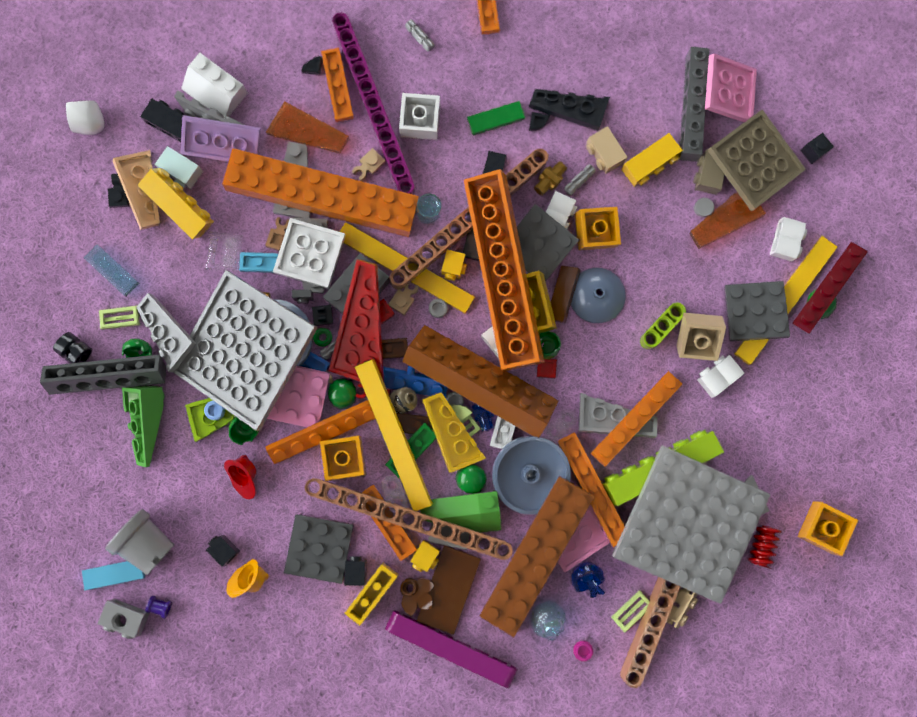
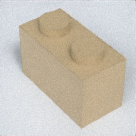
M608 126L588 138L586 143L587 151L590 155H594L598 168L603 170L605 174L625 163L627 155Z

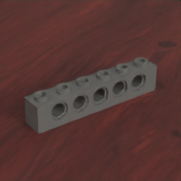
M691 47L686 55L679 144L683 150L679 155V160L697 162L702 156L710 48Z
M160 355L50 365L42 367L40 384L49 395L165 383L167 368Z

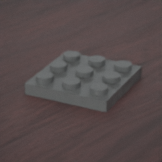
M534 204L517 226L525 270L528 273L542 272L545 282L579 241L576 236L536 204Z
M784 281L724 286L730 342L790 337Z
M295 514L284 573L342 584L345 573V561L348 557L354 524Z

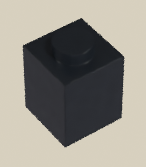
M821 133L808 142L800 151L812 165L831 151L834 146L824 133Z
M225 535L213 537L208 542L209 547L206 549L221 567L227 566L240 552Z
M350 556V560L345 561L344 586L366 585L367 560H362V556Z

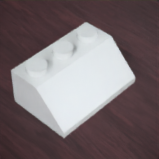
M201 53L188 66L182 85V90L198 100L206 108L217 110L223 115L224 119L226 116H230L248 94L242 83Z

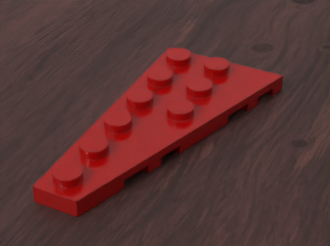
M357 259L329 371L360 381L355 367L374 359L384 382L378 266Z

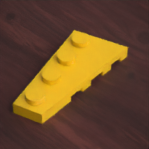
M442 392L422 399L450 473L486 459Z

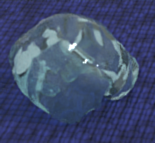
M552 601L543 602L537 605L531 612V627L537 636L548 641H554L558 638L559 633L564 630L566 614L564 609L557 603Z

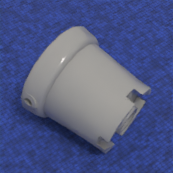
M141 509L119 530L105 549L112 555L118 554L148 575L175 544L150 520V514Z

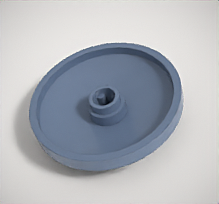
M524 436L511 441L499 452L493 465L492 481L495 491H497L499 498L506 506L518 513L534 515L540 510L558 476L560 475L570 481L571 471L566 455L555 443L543 437Z

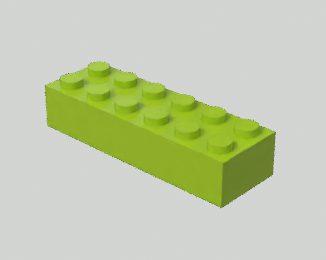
M706 430L691 434L690 440L687 438L673 443L674 448L671 449L700 463H704L724 453L714 431L706 432ZM645 457L638 461L640 465H629L621 470L622 474H611L604 478L605 482L602 484L613 505L619 506L639 496L656 457Z

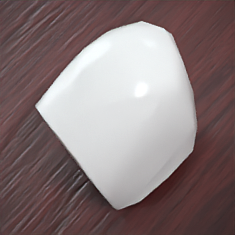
M77 101L66 103L67 121L72 132L83 135H95L104 130L105 123L97 102Z

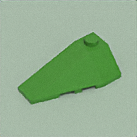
M159 386L123 387L125 413L130 412L131 417L128 429L135 435V438L132 440L136 464L142 467H150L164 406V392L162 387Z
M497 491L431 499L433 505L420 510L421 513L481 533L501 530Z

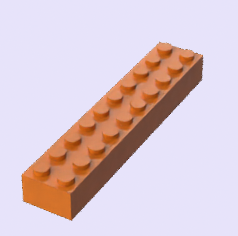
M232 148L222 183L225 190L232 193L406 237L410 236L419 196L234 148Z
M499 169L464 179L501 370L508 371L545 363L506 174Z

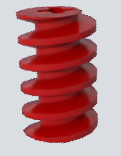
M762 525V527L755 528L760 535L753 536L758 542L751 544L756 548V550H750V553L755 557L748 558V561L752 564L771 569L767 565L774 564V561L769 557L776 556V553L771 549L778 548L773 541H780V538L775 533H782V531Z

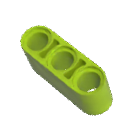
M678 302L673 303L647 329L640 338V344L644 349L650 350L656 347L679 323L683 313H686L684 305ZM671 309L678 310L679 316H673ZM659 322L665 323L666 331L659 328ZM646 336H651L654 339V344H648Z

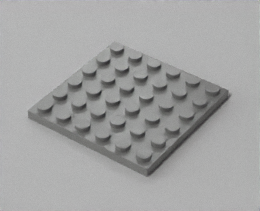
M225 270L190 334V337L197 344L176 368L174 373L250 427L260 431L316 332L317 327L230 271Z
M661 446L612 556L721 604L771 494Z

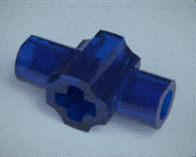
M474 403L471 406L475 421L480 423L482 432L494 429L491 419L494 417V414Z

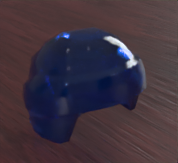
M582 562L575 566L571 574V584L577 593L589 590L590 598L596 597L597 594H605L599 586L605 581L602 568L592 562Z

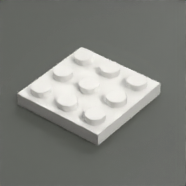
M290 218L273 272L329 289L346 236L345 233Z

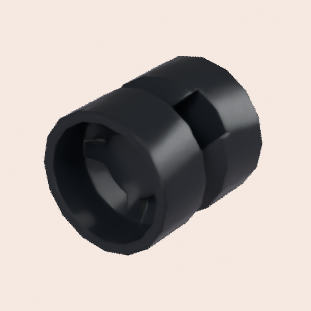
M71 332L63 334L53 346V351L62 358H66L68 363L86 362L93 350L86 343L80 342V339Z

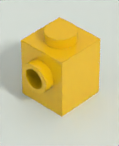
M451 250L446 251L441 271L445 279L455 281L460 279L461 274L465 275L467 264L464 263V253Z
M423 540L410 561L413 563L412 567L421 573L423 570L427 572L429 568L433 570L439 561L436 557L440 550Z

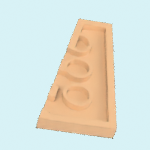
M150 150L113 158V164L140 230L160 224L158 205L138 186L152 168Z

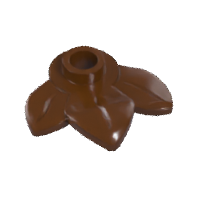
M407 578L401 583L400 592L403 595L401 605L407 615L413 616L417 607L425 610L432 609L433 599L429 592L434 588V584L429 579L420 578L415 580ZM409 585H413L412 592L408 591Z

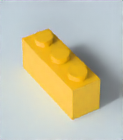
M668 133L624 163L621 170L634 187L638 184L642 186L650 180L649 177L652 174H660L665 169V165L668 163L673 165L677 162L683 150L671 134Z
M383 562L344 614L360 626L399 574Z

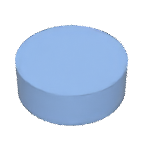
M210 401L206 404L204 413L211 420H219L224 416L225 408L215 401Z

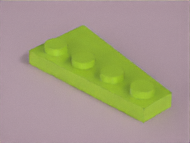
M211 398L185 405L195 442L228 425L236 416L225 409V414L221 419L211 420L207 418L204 408L208 402L213 401Z

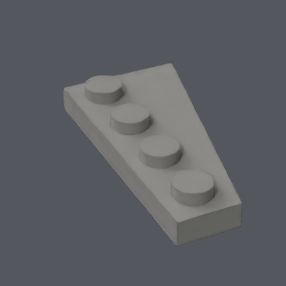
M178 90L174 96L187 116L244 125L228 116L224 119L223 115L213 108L207 110L205 106L194 98L192 101L186 99L184 93Z

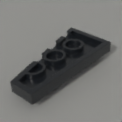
M535 89L529 108L599 131L610 97L603 96V98H597L595 95L589 94L587 96H579L571 92L560 94L559 91Z

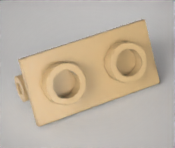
M685 588L680 589L675 599V602L680 604L679 608L673 605L667 620L671 625L675 622L674 627L677 629L685 625L688 620L687 612L689 609L693 610L698 602L697 594L693 592L691 595V591Z

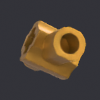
M558 161L553 168L550 166L546 167L539 176V182L534 187V190L541 196L549 189L553 191L562 181V175L567 170L566 165Z

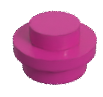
M578 641L573 647V654L579 661H588L593 655V647L587 641Z

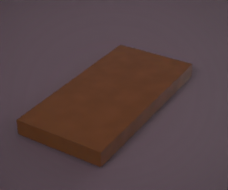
M444 545L431 579L434 588L429 593L433 599V607L428 610L420 609L417 621L454 635L481 558Z

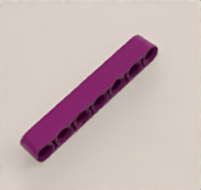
M392 611L385 627L387 632L500 686L510 688L518 670L513 665L508 666L506 662L494 656L491 658L489 654L477 648L472 649L470 645L458 639L455 641L453 637L441 631L436 632L434 628L423 623L419 624L417 620L405 614L400 615L399 611Z

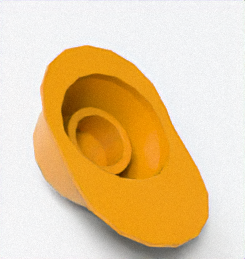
M252 559L238 568L230 577L226 588L229 597L236 598L245 592L255 593L262 588L264 582L269 578V574L258 565L257 560Z

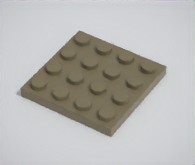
M763 109L707 150L751 211L806 170Z

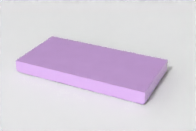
M183 115L180 154L228 162L232 148L258 154L261 128Z

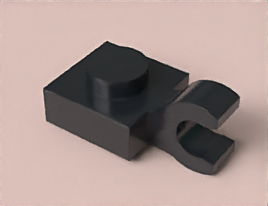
M111 174L113 188H108V206L110 208L129 207V201L118 174Z

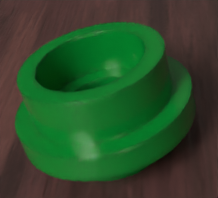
M319 328L314 333L313 340L316 345L326 347L332 342V333L326 328ZM322 334L326 335L324 341L320 340V335Z

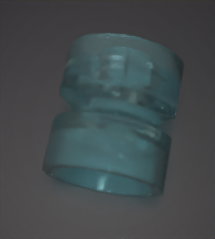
M430 193L424 194L418 199L416 217L420 222L432 224L439 218L442 207L440 199Z

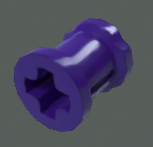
M152 595L146 605L145 612L161 615V618L165 619L170 612L172 602L156 599V596Z

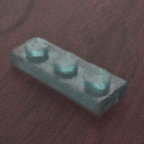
M97 244L84 257L89 264L126 297L139 284L135 278Z

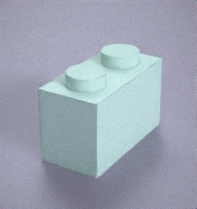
M168 146L155 163L158 168L166 170L170 175L169 177L175 179L174 182L179 183L183 188L186 186L191 189L203 172L197 164Z

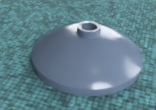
M590 268L584 270L579 274L571 307L580 318L587 322H608L614 319L624 307L626 299L624 285L616 274L607 269ZM601 290L602 296H598L596 291Z

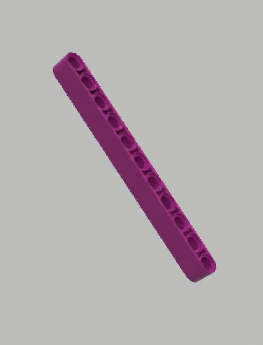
M338 12L332 18L334 30L397 191L404 192L402 188L409 186L411 190L405 193L414 195V182L350 20L345 13ZM346 39H351L350 42H344ZM353 55H358L357 58H350ZM359 71H364V74L358 75L357 73ZM366 87L371 88L369 91H363ZM373 103L377 104V107L371 108L369 106ZM378 120L384 121L383 124H376ZM385 136L391 137L389 141L382 140ZM391 153L398 154L395 158L389 157V154ZM398 169L404 170V173L401 175H397L395 172Z

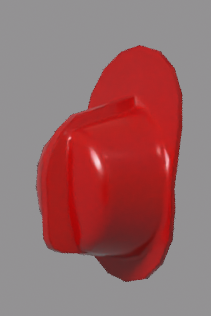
M242 455L235 460H226L224 468L229 475L234 489L244 499H253L256 495V488L253 482L257 474L255 465L249 460L247 455Z

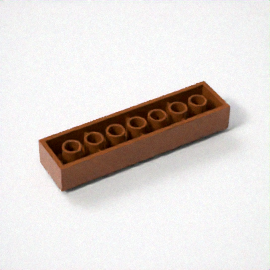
M426 325L422 327L410 343L402 360L405 364L534 437H540L559 400L537 389L535 386L505 370H501V367Z
M558 476L479 617L510 636L515 637L593 501V494L562 476Z

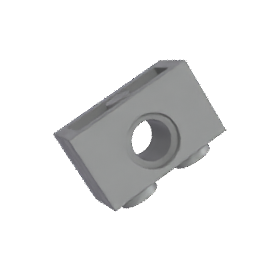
M113 598L106 601L98 625L104 626L103 629L108 632L117 631L122 633V637L133 639L142 634L149 613ZM121 615L126 617L127 622L125 625L120 621Z

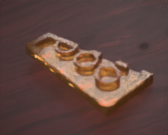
M285 101L266 131V134L339 154L349 140L348 135Z
M736 192L711 215L707 216L693 228L689 234L698 249L764 217L766 213L761 205L751 211L738 192Z

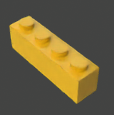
M151 168L138 186L192 240L200 238L214 223L210 218V214L206 210L201 209L197 205V201L183 191V187L169 177L170 175L166 170Z

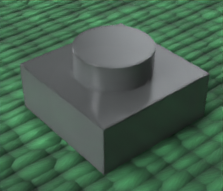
M292 290V298L298 304H308L309 301L314 300V293L312 290Z

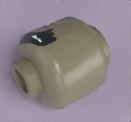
M403 387L394 390L389 396L395 412L398 414L413 411L417 406V395L411 388Z

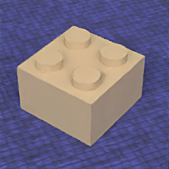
M683 313L677 340L679 357L718 361L726 331L723 317Z

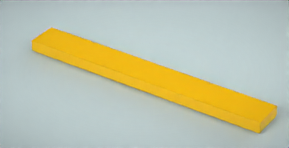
M346 222L340 232L346 235L344 244L392 272L408 259ZM411 263L408 265V268L411 271H416L418 266ZM427 269L411 281L414 285H418L419 288L438 299H442L466 314L475 299L474 296Z
M823 236L818 239L784 285L787 314H789L837 249L836 245ZM769 339L743 341L734 355L746 364L751 365Z
M373 359L356 366L355 369L412 509L418 511L432 506V500L375 360Z

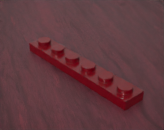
M850 242L792 324L810 334L868 251Z

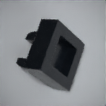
M331 305L312 307L314 326L334 324Z

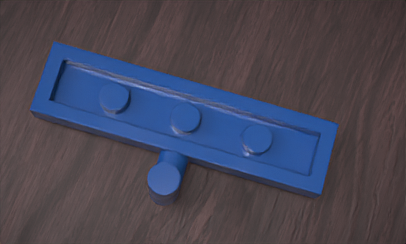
M409 365L407 371L383 367L384 385L388 389L397 390L408 387L414 390L416 394L427 396L442 392L446 398V386L425 374L416 373L415 369Z

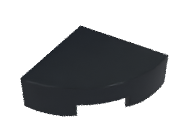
M315 56L302 66L301 72L303 74L320 76L322 56Z
M532 112L529 131L542 129L547 124L550 115Z

